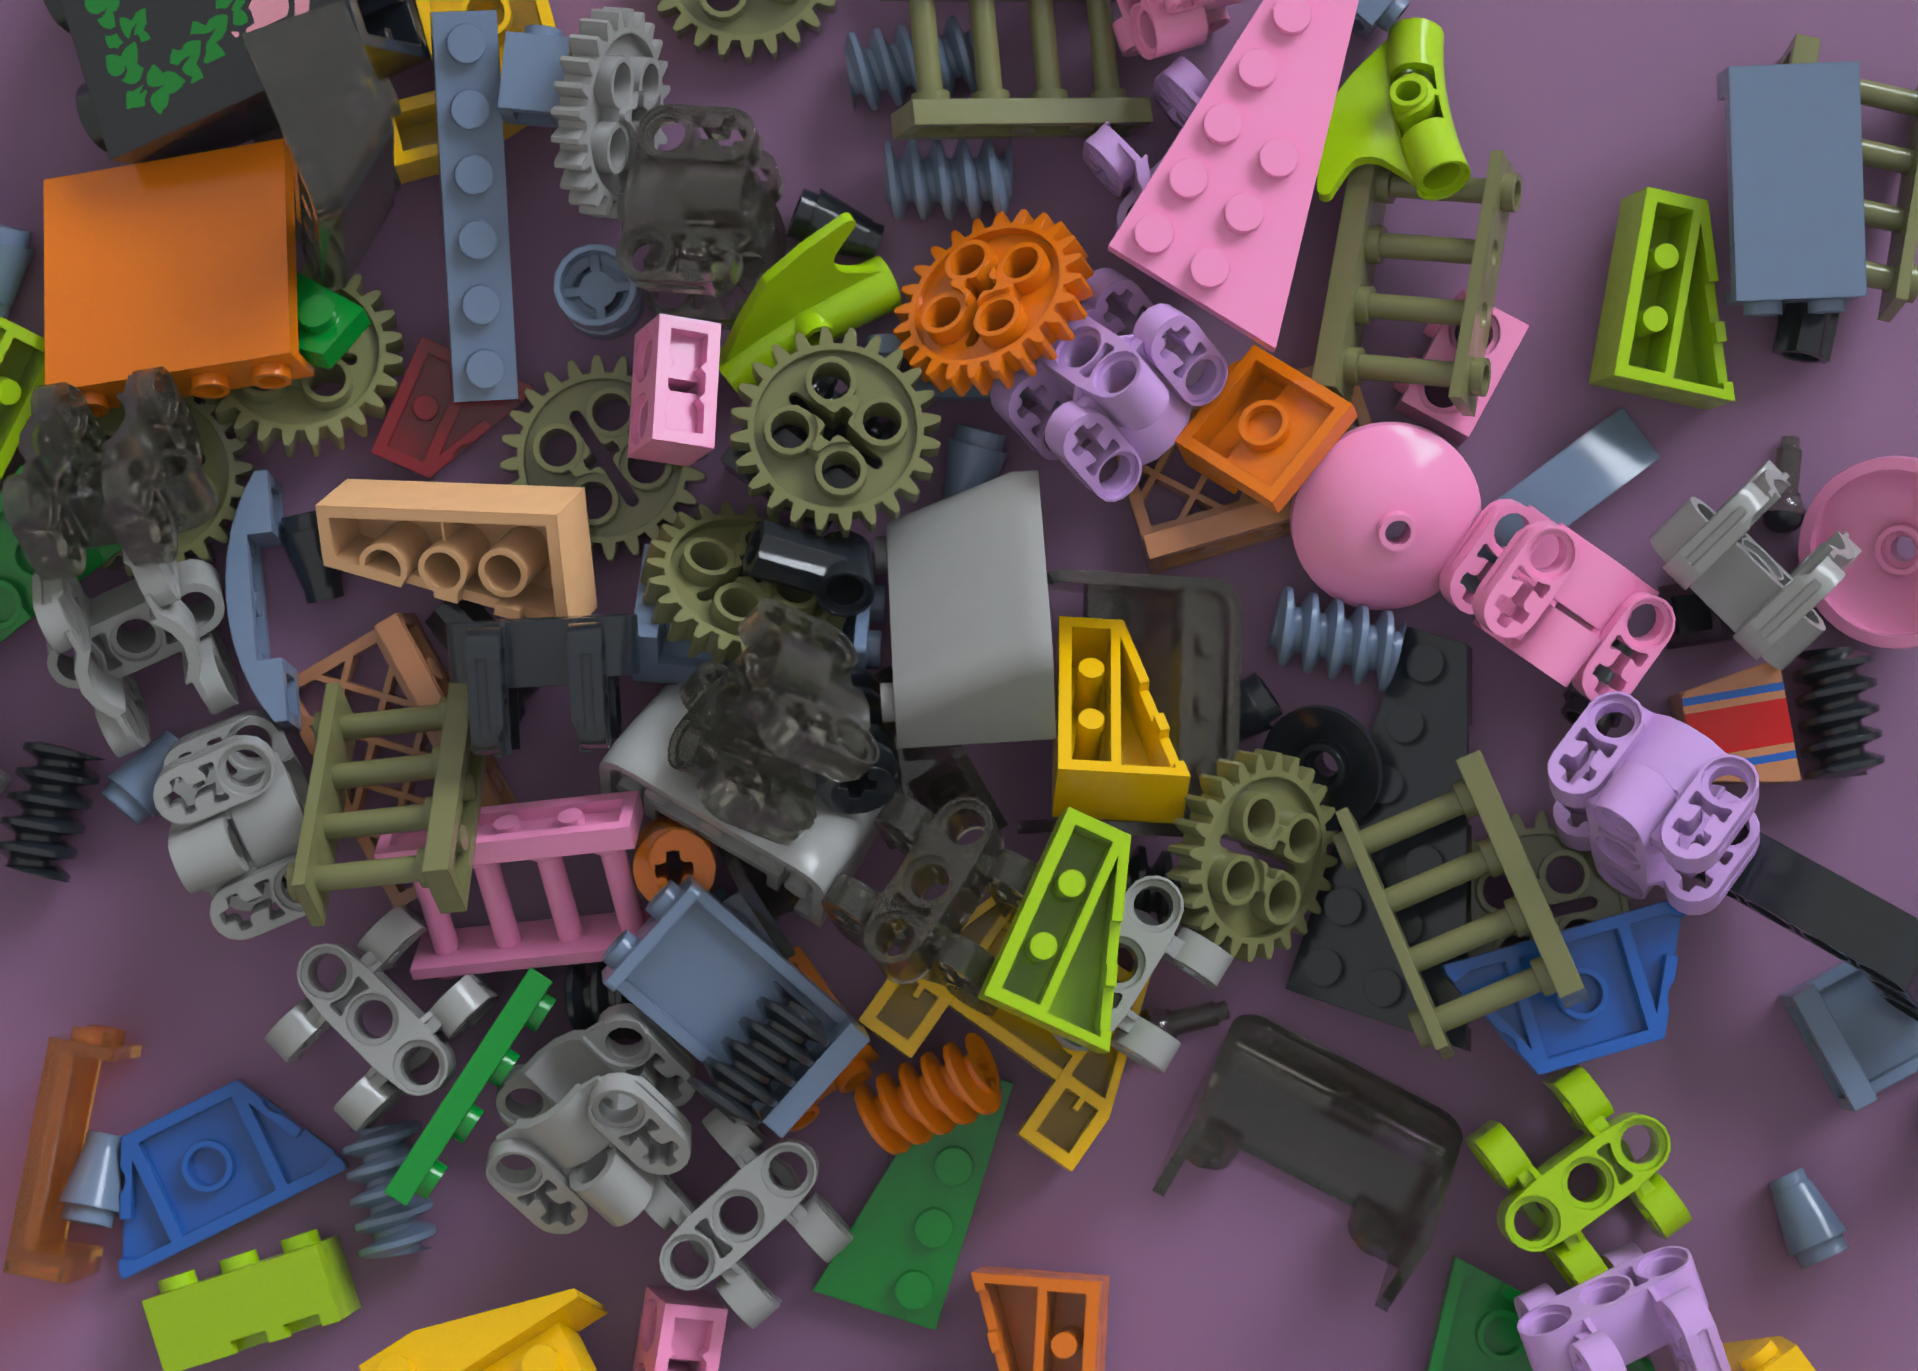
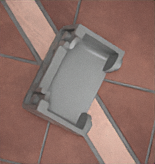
M1038 470L1009 472L899 517L896 520L887 522L886 536H874L876 575L888 574L893 682L880 683L882 721L883 723L896 722L898 749L1056 739L1053 645Z
M667 683L618 737L599 765L601 794L639 790L641 801L644 802V814L656 820L659 814L662 813L767 874L766 885L777 892L783 882H785V888L799 897L793 912L820 928L900 805L902 795L901 787L898 784L899 788L893 798L878 809L860 814H846L833 810L821 800L816 790V776L812 768V756L809 751L806 725L740 687Z

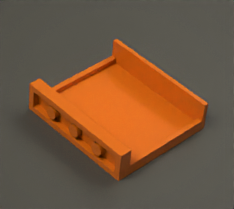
M284 138L43 180L45 393L74 416L98 418L107 415L109 409L131 405L140 408H160L169 404L170 399L187 396L216 399L230 394L231 389L250 386L264 389H279L290 385L293 379L314 376V367L299 353L294 190L309 188L308 164Z

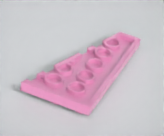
M1263 0L1108 245V251L1273 353L1276 349L1359 0Z

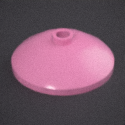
M1371 423L1344 433L1293 495L1289 519L1292 544L1304 570L1318 587L1331 597L1343 599V603L1353 607H1357L1360 604L1367 605L1369 610L1400 609L1424 601L1440 591V572L1482 512L1481 498L1476 479L1469 465L1460 453L1444 438L1428 429L1409 423ZM1404 521L1405 529L1400 536L1396 538L1386 537V529L1392 522Z
M1886 456L1869 459L1837 474L1815 496L1804 516L1798 540L1799 564L1837 531L1841 534L1847 531L1850 534L1849 538L1862 551L1843 570L1846 576L1816 605V608L1836 629L1859 642L1889 649L1917 647L1918 458ZM1901 536L1910 538L1915 544L1916 552L1911 559L1901 556L1897 550V542Z

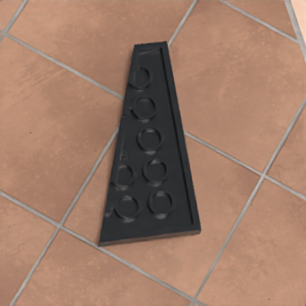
M1407 626L1393 679L1386 689L1371 733L1382 761V787L1372 809L1357 821L1360 830L1454 790L1452 783L1464 779L1456 760L1469 754L1470 725H1472V648L1468 644ZM1463 814L1370 854L1384 888H1388L1472 852V826L1469 824V819ZM1334 843L1331 855L1337 858L1338 861L1336 865L1326 868L1323 876L1332 887L1330 891H1318L1316 900L1322 911L1320 915L1310 914L1307 923L1308 932L1303 935L1286 989L1415 1033L1407 1012L1418 1007L1358 867L1347 871ZM1472 880L1395 913L1410 948L1471 922ZM1469 952L1421 972L1435 1008L1462 997L1443 976L1440 965L1468 958ZM1468 1023L1446 1032L1452 1046L1471 1052V1029L1468 1028Z

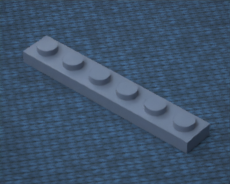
M497 10L431 12L430 28L452 401L470 402L518 399L503 117L498 109L500 62Z

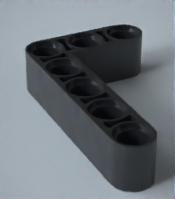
M1746 825L1743 826L1730 845L1741 843L1747 838L1749 830ZM1760 832V845L1756 854L1726 896L1860 970L1883 999L1896 1009L1918 1021V918ZM1706 871L1698 873L1694 878L1706 884Z

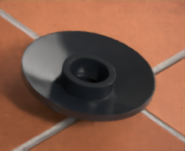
M1309 705L1289 712L1274 724V728L1270 729L1264 741L1263 750L1297 757L1300 759L1299 766L1313 768L1315 775L1312 783L1325 785L1328 789L1320 805L1335 807V811L1347 807L1356 822L1372 809L1381 791L1383 767L1377 745L1359 721L1346 712L1334 707ZM1324 752L1334 758L1338 771L1330 770L1325 765L1323 760ZM1336 813L1325 824L1326 830L1342 829Z

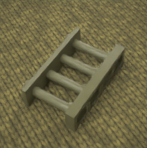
M880 0L909 1L917 92L911 95V100L891 114L893 140L1089 138L1107 121L1120 137H1129L1153 123L1151 97H1127V90L1120 88L1116 42L1112 28L1114 23L1112 2L1116 0ZM934 1L969 2L977 92L971 94L969 99H950V92L943 89ZM994 2H1028L1036 91L1030 94L1031 98H1010L1009 90L1002 87ZM1053 2H1086L1095 91L1089 93V98H1069L1068 90L1062 89Z
M1796 33L1781 57L1780 64L1818 63L1821 38ZM1860 78L1861 105L1911 116L1906 148L1862 139L1864 166L1901 173L1896 206L1864 199L1865 226L1892 232L1887 264L1866 261L1867 287L1882 290L1877 320L1891 322L1905 303L1912 304L1918 294V265L1914 264L1918 243V86L1915 90Z
M1491 150L1486 178L1470 177L1465 187L1458 193L1446 199L1437 200L1482 204L1476 239L1387 233L1386 227L1383 226L1386 204H1393L1396 198L1425 199L1419 197L1416 189L1405 179L1382 166L1374 164L1358 166L1349 173L1347 178L1312 379L1349 402H1352L1354 386H1360L1363 380L1450 387L1448 397L1461 415L1475 417L1478 396L1485 397L1490 386L1491 363L1489 358H1485L1509 214L1510 212L1516 213L1519 210L1522 199V177L1520 174H1516L1503 150ZM1385 258L1470 264L1471 268L1465 300L1377 293L1375 287L1372 286L1376 264H1382ZM1374 319L1460 326L1455 361L1366 354L1365 349L1361 347L1365 325H1371Z
M449 681L447 697H441L439 704L354 714L339 682L327 683L322 711H316L313 719L316 746L296 860L291 861L287 867L286 880L291 899L300 902L312 927L325 926L330 891L419 882L422 888L430 889L441 914L467 911L488 756L473 754L470 738L467 683H450ZM442 730L440 746H434L430 754L352 762L356 739ZM435 780L433 796L426 797L424 804L344 812L347 789ZM427 830L425 848H419L416 855L335 864L339 839Z
M1480 750L1456 760L1464 779L1452 783L1454 790L1362 830L1359 829L1349 809L1345 807L1335 812L1343 831L1332 835L1347 871L1356 867L1359 868L1418 1008L1407 1012L1416 1037L1422 1049L1434 1045L1437 1053L1443 1060L1456 1056L1447 1036V1031L1542 991L1545 997L1558 993L1565 1009L1590 999ZM1463 814L1466 815L1467 819L1480 815L1489 837L1478 841L1479 849L1388 888H1384L1370 854ZM1491 872L1493 878L1504 873L1506 874L1515 896L1503 901L1505 908L1410 948L1395 914L1396 912ZM1517 932L1519 937L1532 933L1541 956L1530 960L1532 967L1435 1008L1421 975L1422 971L1511 933Z

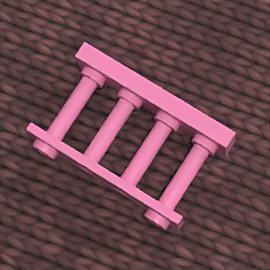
M639 790L481 807L473 869L490 925L455 929L451 914L440 913L430 889L422 888L419 882H413L428 931L420 938L410 968L413 980L431 978L452 980L467 974L601 962L605 951L622 932L628 930L635 935L651 917L645 909L641 908L626 850L635 849L644 815ZM427 830L380 835L374 851L375 859L416 855L419 848H425ZM595 853L601 857L615 912L579 916L563 856ZM524 860L537 862L553 919L516 921L500 863Z

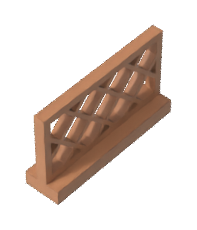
M1314 365L1297 370L1312 379ZM1354 386L1351 402L1358 415L1355 419L1356 426L1351 424L1346 432L1372 423L1360 386ZM1194 406L1191 412L1201 409L1202 406ZM1176 443L1161 455L1154 469L1146 465L1142 466L1141 476L1148 479L1141 492L1137 484L1134 490L1127 495L1150 576L1291 535L1289 519L1292 498L1278 514L1244 492L1239 501L1222 505L1202 495L1210 480L1206 476L1201 475L1195 488L1191 489L1163 475L1165 467L1177 448ZM1117 455L1115 459L1117 465H1119V455ZM1156 484L1187 499L1177 519L1151 526L1145 503ZM1196 504L1206 509L1205 511L1191 514Z
M415 613L392 614L375 624L374 627L376 629L298 674L299 691L316 681L324 683L339 682L347 701L350 690L380 699L377 711L390 710L392 703L406 707L439 704L441 697H447L449 687V675ZM377 645L389 665L383 691L353 682L359 656ZM344 665L341 678L328 675ZM397 682L405 697L395 694ZM300 698L302 731L299 734L313 758L316 746L313 730L314 717L309 715ZM442 730L418 732L413 746L387 739L383 736L358 740L369 742L364 761L377 759L380 746L409 755L430 754L431 751L425 750L427 739H429L433 747L440 746ZM488 755L481 807L518 803L493 755ZM416 781L403 783L402 789L389 785L358 787L355 796H353L349 788L347 789L344 812L364 810L369 790L399 798L397 806H407L411 802L424 804L426 796L413 793ZM380 835L356 837L368 860H375L374 851ZM402 884L382 886L393 907L398 905L408 906L418 900L415 886L404 890Z

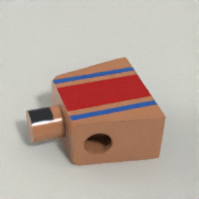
M1765 662L1669 696L1672 718L1690 725L1710 738L1725 753L1747 759L1754 765L1759 775V784H1782L1801 780L1781 670ZM1724 775L1717 778L1712 784H1746V782L1733 775Z

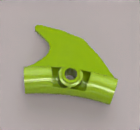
M1413 17L1394 23L1388 31L1387 40L1349 76L1338 90L1317 174V192L1320 201L1329 202L1332 200L1349 173L1356 167L1364 164L1379 165L1392 171L1416 189L1419 197L1429 201L1446 199L1458 193L1469 181L1471 169L1461 148L1448 101L1444 69V33L1442 28L1435 22L1425 18Z
M842 213L800 242L758 280L739 312L725 345L720 348L719 371L737 393L740 383L759 386L752 375V365L755 361L763 363L770 368L775 366L771 356L773 345H779L791 355L795 353V335L799 332L806 337L811 346L819 345L822 327H828L834 342L845 336L849 328H855L856 330L893 312L896 307L902 305L896 281L882 257L876 256L858 265H839L834 263L837 252L856 226V222L850 213Z

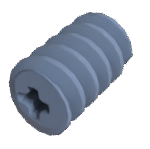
M948 16L945 20L943 35L938 36L943 89L950 92V97H954L957 79L963 77L970 92L973 94L977 92L973 45L969 27L968 31L964 32L956 17ZM905 24L896 25L893 44L890 45L880 28L871 29L868 48L865 49L854 32L846 34L844 53L854 113L858 94H863L871 110L880 109L883 90H888L896 106L904 105L908 86H913L917 92L912 36Z
M959 139L952 158H947L941 140L932 141L927 158L921 157L915 140H908L902 157L896 158L890 140H885V203H889L895 220H904L910 203L915 204L922 221L929 220L935 202H940L946 220H954L960 202H965L972 220L980 218L986 202H991L995 216L1002 211L1007 214L1012 202V139L1008 141L1003 157H998L991 139L983 140L978 157L972 156L966 139Z
M1284 585L1280 590L1265 653L1271 646L1276 647L1278 666L1285 668L1295 652H1299L1302 656L1303 672L1309 674L1320 658L1326 659L1328 678L1333 680L1336 679L1345 664L1351 665L1353 684L1358 686L1361 685L1370 670L1376 671L1378 691L1385 692L1393 679L1399 661L1406 629V620L1398 631H1395L1393 612L1383 610L1374 624L1370 625L1369 609L1367 605L1363 604L1358 605L1349 618L1345 619L1343 599L1333 598L1325 611L1320 613L1318 593L1310 591L1300 605L1296 607L1293 587Z
M408 1120L371 1126L357 1132L359 1139L342 1148L343 1155L360 1158L363 1161L361 1166L346 1174V1181L365 1184L367 1188L366 1191L349 1200L350 1206L370 1210L371 1215L353 1225L354 1232L374 1236V1242L357 1251L358 1258L367 1260L432 1249V1247L422 1246L421 1242L438 1232L437 1224L418 1220L417 1216L430 1210L434 1206V1200L430 1197L425 1200L419 1195H414L408 1205L405 1206L384 1192L414 1146L413 1144L406 1143V1139L423 1129L422 1122Z

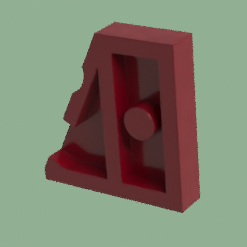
M421 336L370 454L424 478L431 479L510 414L512 410H515L527 400L524 391L527 388L533 390L535 386L517 379L518 399L453 402L449 348Z

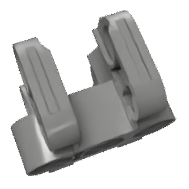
M1769 460L1716 512L1700 499L1690 497L1649 537V541L1656 553L1665 562L1662 568L1684 590L1690 587L1735 632L1732 636L1734 640L1755 660L1762 657L1773 667L1784 670L1826 630L1823 620L1813 608L1846 576L1843 570L1862 550L1849 538L1850 534L1847 531L1842 534L1837 531L1826 542L1821 543L1788 574L1746 533L1750 526L1791 485L1787 481L1790 475L1786 471L1782 473Z
M154 520L145 522L122 533L123 563L132 568L135 579L90 599L85 595L76 574L65 560H61L32 575L33 609L39 626L47 640V667L49 673L57 683L67 688L80 689L81 694L94 707L100 729L108 745L119 758L145 747L151 741L148 706L133 673L181 651L185 684H194L200 697L206 704L209 714L216 715L239 704L235 667L229 651L216 629L223 619L225 609L223 587L219 572L211 564L203 560L188 559L176 563L168 541ZM191 592H202L209 596L207 600L196 605L186 604L180 600L182 596ZM131 619H143L150 623L148 627L139 631H128L121 627V624ZM73 649L74 657H69L63 653Z
M255 709L242 711L175 741L166 754L163 770L156 780L153 792L155 808L162 817L172 822L169 830L168 849L174 868L183 886L191 895L201 890L210 893L212 901L209 914L212 925L220 934L228 939L240 941L256 937L306 916L300 902L291 899L287 888V880L282 882V877L286 878L288 864L296 860L309 778L293 752L281 726L276 724L267 712ZM244 726H260L270 735L272 746L270 747L267 742L256 736L235 734ZM218 737L222 738V741L218 743L213 741V739ZM239 750H252L259 754V757L246 756ZM191 752V754L184 756V753ZM227 760L234 768L228 770ZM173 791L182 797L171 800L168 795ZM276 902L280 909L273 910L272 904ZM229 906L236 910L252 911L251 920L243 921L238 913L227 915L225 911Z
M1146 876L1134 882L1125 893L1119 947L1125 948L1131 954L1134 960V971L1126 982L1117 983L1114 988L1110 1030L1112 1032L1116 1031L1111 1037L1110 1045L1145 1068L1161 1074L1169 1066L1181 1043L1164 1030L1130 1010L1157 964L1162 960L1188 973L1211 990L1217 987L1234 958L1215 943L1188 928L1182 927L1176 931L1184 912V900L1179 888L1167 878ZM1155 890L1166 898L1169 905V913L1163 924H1159L1147 912L1134 908V900L1139 892ZM1053 1033L1055 1039L1064 1048L1075 1052L1089 1051V1049Z
M407 905L394 907L364 935L357 945L365 954L364 956L348 945L338 943L320 944L306 951L298 962L296 974L298 985L307 998L285 1014L264 1038L286 1063L300 1061L307 1049L332 1026L372 1066L366 1075L333 1108L356 1133L374 1125L405 1093L421 1096L437 1092L447 1086L455 1075L457 1065L455 1052L447 1041L464 1034L499 998V995L493 989H490L478 974H467L454 984L425 1014L384 973L385 970L396 969L398 967L395 964L396 960L420 936L428 931L426 922L420 919L416 912ZM334 954L341 958L346 966V971L341 973L330 990H327L318 980L317 969L324 957ZM374 1000L382 1001L392 1011V1027L383 1037L373 1036L366 1030L363 1024L364 1010ZM419 1046H421L420 1049L418 1050V1052L415 1053L414 1055H412V1056L410 1057V1055L412 1054V1052H413L416 1048H418ZM438 1057L439 1071L433 1081L423 1083L412 1076V1073H416Z
M631 1003L610 1006L600 1014L598 1022L586 1030H572L553 1039L536 1052L526 1064L513 1066L500 1088H497L496 1107L501 1120L509 1128L498 1134L496 1140L490 1146L486 1163L487 1180L506 1200L535 1226L545 1232L569 1234L579 1230L586 1223L589 1206L613 1227H620L630 1223L639 1216L649 1203L654 1190L656 1175H670L678 1172L688 1164L690 1159L692 1127L688 1119L677 1107L685 1105L694 1095L695 1089L686 1080L689 1077H697L695 1057ZM618 1028H630L639 1032L643 1038L637 1043L623 1045L613 1041L608 1034ZM656 1070L659 1071L662 1074V1076L656 1077ZM677 1074L679 1078L674 1079L673 1076ZM527 1088L539 1093L543 1099L537 1103L525 1105L512 1100L508 1094L516 1089ZM518 1154L532 1160L534 1165L525 1170H513L504 1166L500 1160L505 1156Z
M715 1108L702 1119V1123L719 1145L734 1159L740 1170L700 1206L697 1199L692 1201L668 1175H656L652 1197L644 1210L664 1230H669L674 1224L678 1226L677 1230L662 1247L659 1257L660 1270L666 1281L675 1288L688 1291L699 1289L721 1275L722 1277L715 1285L718 1292L732 1310L748 1326L755 1329L779 1308L783 1300L778 1298L751 1269L746 1261L748 1257L746 1253L784 1219L796 1229L806 1243L827 1263L851 1243L855 1235L853 1232H850L851 1228L837 1211L818 1192H815L809 1199H805V1196L816 1183L820 1170L818 1157L812 1147L804 1141L791 1138L780 1140L767 1149L760 1148L769 1139L760 1125L756 1128L740 1121L734 1124ZM790 1151L797 1153L804 1159L807 1164L808 1173L803 1183L800 1181L792 1165L778 1155L779 1153ZM772 1174L779 1178L782 1185L775 1180ZM734 1196H743L750 1199L758 1211L757 1224L746 1231L734 1230L728 1226L723 1218L722 1211L727 1199ZM689 1240L695 1252L709 1262L706 1271L696 1275L682 1272L674 1260V1251L677 1244Z

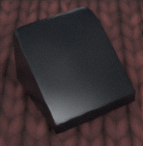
M1678 583L1658 587L1659 597L1669 603L1676 617L1675 630L1666 644L1667 649L1736 641L1732 638L1735 632L1690 587L1684 590Z

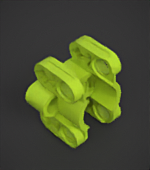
M1577 1064L1560 1069L1557 1073L1545 1079L1543 1083L1549 1087L1574 1121L1570 1124L1571 1127L1582 1130L1584 1134L1537 1168L1532 1165L1525 1152L1500 1122L1490 1119L1477 1131L1465 1137L1467 1145L1490 1177L1499 1186L1509 1190V1193L1500 1202L1497 1210V1225L1501 1234L1510 1243L1526 1251H1544L1571 1288L1609 1270L1581 1230L1627 1196L1644 1216L1651 1227L1652 1233L1666 1240L1693 1220L1676 1192L1656 1172L1667 1161L1671 1151V1140L1666 1127L1657 1119L1637 1112H1624L1606 1121L1605 1119L1615 1112L1612 1105L1592 1077L1583 1067ZM1634 1125H1642L1650 1136V1146L1648 1152L1642 1158L1635 1160L1627 1142L1622 1139V1136L1628 1128ZM1589 1163L1597 1173V1186L1590 1196L1583 1199H1575L1570 1194L1567 1179L1570 1172L1576 1166ZM1536 1202L1542 1206L1544 1213L1537 1207ZM1517 1210L1535 1227L1541 1230L1531 1237H1521L1514 1227V1217Z

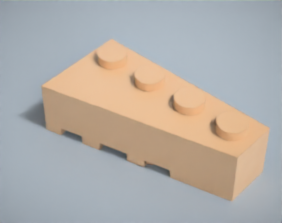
M346 479L315 505L323 566L400 588L405 583L434 591V598L455 604L461 599L494 608V615L507 619L591 615L598 608L585 487Z

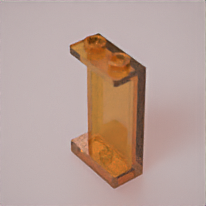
M88 1024L87 1027L72 1025L70 1035L49 1037L3 1268L4 1273L70 1284L99 1272L104 1247L67 1240L70 1222L61 1220L64 1204L59 1203L58 1200L85 1143L102 1060L113 1062L140 1057L142 1044L125 1041L127 1030L98 1024Z

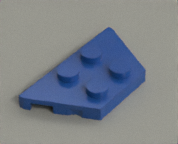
M1667 899L1561 930L1560 932L1590 999L1565 1009L1558 993L1545 997L1542 991L1487 1014L1482 1018L1535 1075L1545 1074L1665 1039L1670 1010L1667 1000L1669 988L1675 980L1678 956H1675L1681 917H1685V914L1677 911L1670 905ZM1533 938L1440 965L1443 976L1464 996L1532 967L1530 960L1541 956Z
M235 1080L121 1137L120 1168L124 1173V1188L120 1193L119 1219H123L122 1258L119 1259L118 1272L122 1280L127 1279L351 1168L348 1160L245 1080Z

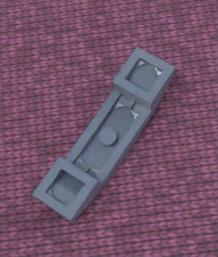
M1622 407L1497 500L1513 499L1525 506L1530 504L1557 524L1561 522L1568 527L1661 457ZM1518 513L1508 514L1498 521L1494 537L1499 546H1507L1515 533L1524 528L1522 517ZM1484 547L1478 552L1479 555L1486 558L1492 564L1498 559V557L1488 552ZM1468 572L1460 581L1465 586L1466 591L1469 590L1474 593L1481 583L1477 575H1471Z
M259 470L253 472L244 489L230 532L225 573L228 621L241 668L261 706L271 719L289 733L302 731L297 668L282 657L271 658L262 548L283 546L279 537L280 534L284 533L281 518L285 517L282 484L268 470Z

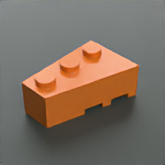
M982 1266L971 1272L975 1291L979 1293L988 1328L987 1337L991 1353L995 1355L999 1371H1105L1110 1275Z

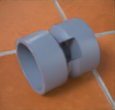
M588 244L578 247L562 259L555 272L553 290L557 303L579 333L591 339L612 340L624 336L636 326L643 313L645 295L632 264L620 251L601 244Z

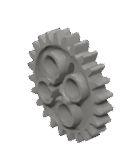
M604 6L603 9H592L590 19L581 18L579 20L580 35L570 34L569 36L572 55L561 56L560 63L565 73L563 81H554V88L560 95V104L551 108V115L559 119V128L551 136V142L560 143V151L555 158L554 167L565 169L560 187L561 189L570 190L569 204L578 205L580 214L591 215L592 217L620 219L621 215H632L633 205L642 206L644 203L643 188L652 189L654 186L651 169L652 167L661 168L662 165L657 152L659 144H667V137L662 131V122L670 118V111L663 108V99L669 94L671 87L670 85L663 84L662 77L668 67V61L658 60L663 42L662 39H653L654 23L645 22V13L634 12V9Z

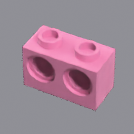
M1461 289L1455 299L1465 300L1466 291ZM1493 307L1485 358H1489L1491 363L1490 386L1485 397L1478 396L1475 417L1462 416L1455 405L1447 408L1433 405L1425 395V385L1394 383L1392 388L1402 393L1394 410L1461 446L1473 431L1529 325ZM1427 323L1422 333L1431 337L1432 340L1422 359L1454 362L1458 344L1455 338V328L1457 325Z
M659 313L635 334L627 458L689 467L714 449L721 323Z
M646 1286L632 1371H718L728 1309L709 1292Z

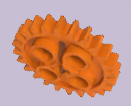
M1021 209L1012 223L1004 211L999 212L992 226L987 228L980 218H976L972 225V234L966 237L957 230L952 231L951 247L945 250L941 247L933 246L930 249L935 258L931 266L915 265L913 268L921 279L919 283L902 286L901 292L909 303L900 305L894 310V313L902 322L893 329V333L902 343L898 349L900 348L904 351L903 357L913 369L920 367L922 370L921 380L924 383L931 381L941 393L951 386L959 397H964L974 384L982 396H986L992 387L993 381L996 379H1000L1005 387L1010 389L1014 383L1015 372L1023 369L1027 375L1035 376L1036 365L1034 361L1040 356L1054 361L1058 357L1052 347L1055 341H1073L1075 335L1068 327L1069 321L1086 319L1088 315L1079 303L1092 297L1094 293L1086 280L1094 275L1092 268L1085 260L1088 257L1087 253L1062 221L1054 224L1048 214L1044 212L1034 220L1026 209Z

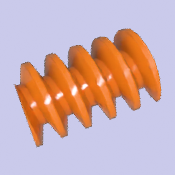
M665 815L657 817L656 820H652L643 827L637 838L634 850L633 875L637 888L649 902L670 880L679 886L689 874L708 891L714 883L716 870L715 851L712 842ZM672 850L679 851L682 860V870L677 872L669 871V865L666 861L667 852Z
M967 1033L965 1045L968 1054L964 1055L956 1043L951 1041L945 1043L942 1048L944 1065H942L934 1053L929 1051L923 1053L920 1057L922 1075L911 1063H901L898 1067L900 1085L889 1073L882 1072L876 1077L878 1095H876L868 1083H858L854 1092L858 1113L868 1132L882 1149L892 1155H901L907 1152L912 1144L923 1145L928 1143L933 1138L934 1133L936 1135H946L956 1127V1123L968 1125L975 1121L978 1113L981 1115H991L1000 1108L1002 1089L998 1069L990 1049L978 1034Z

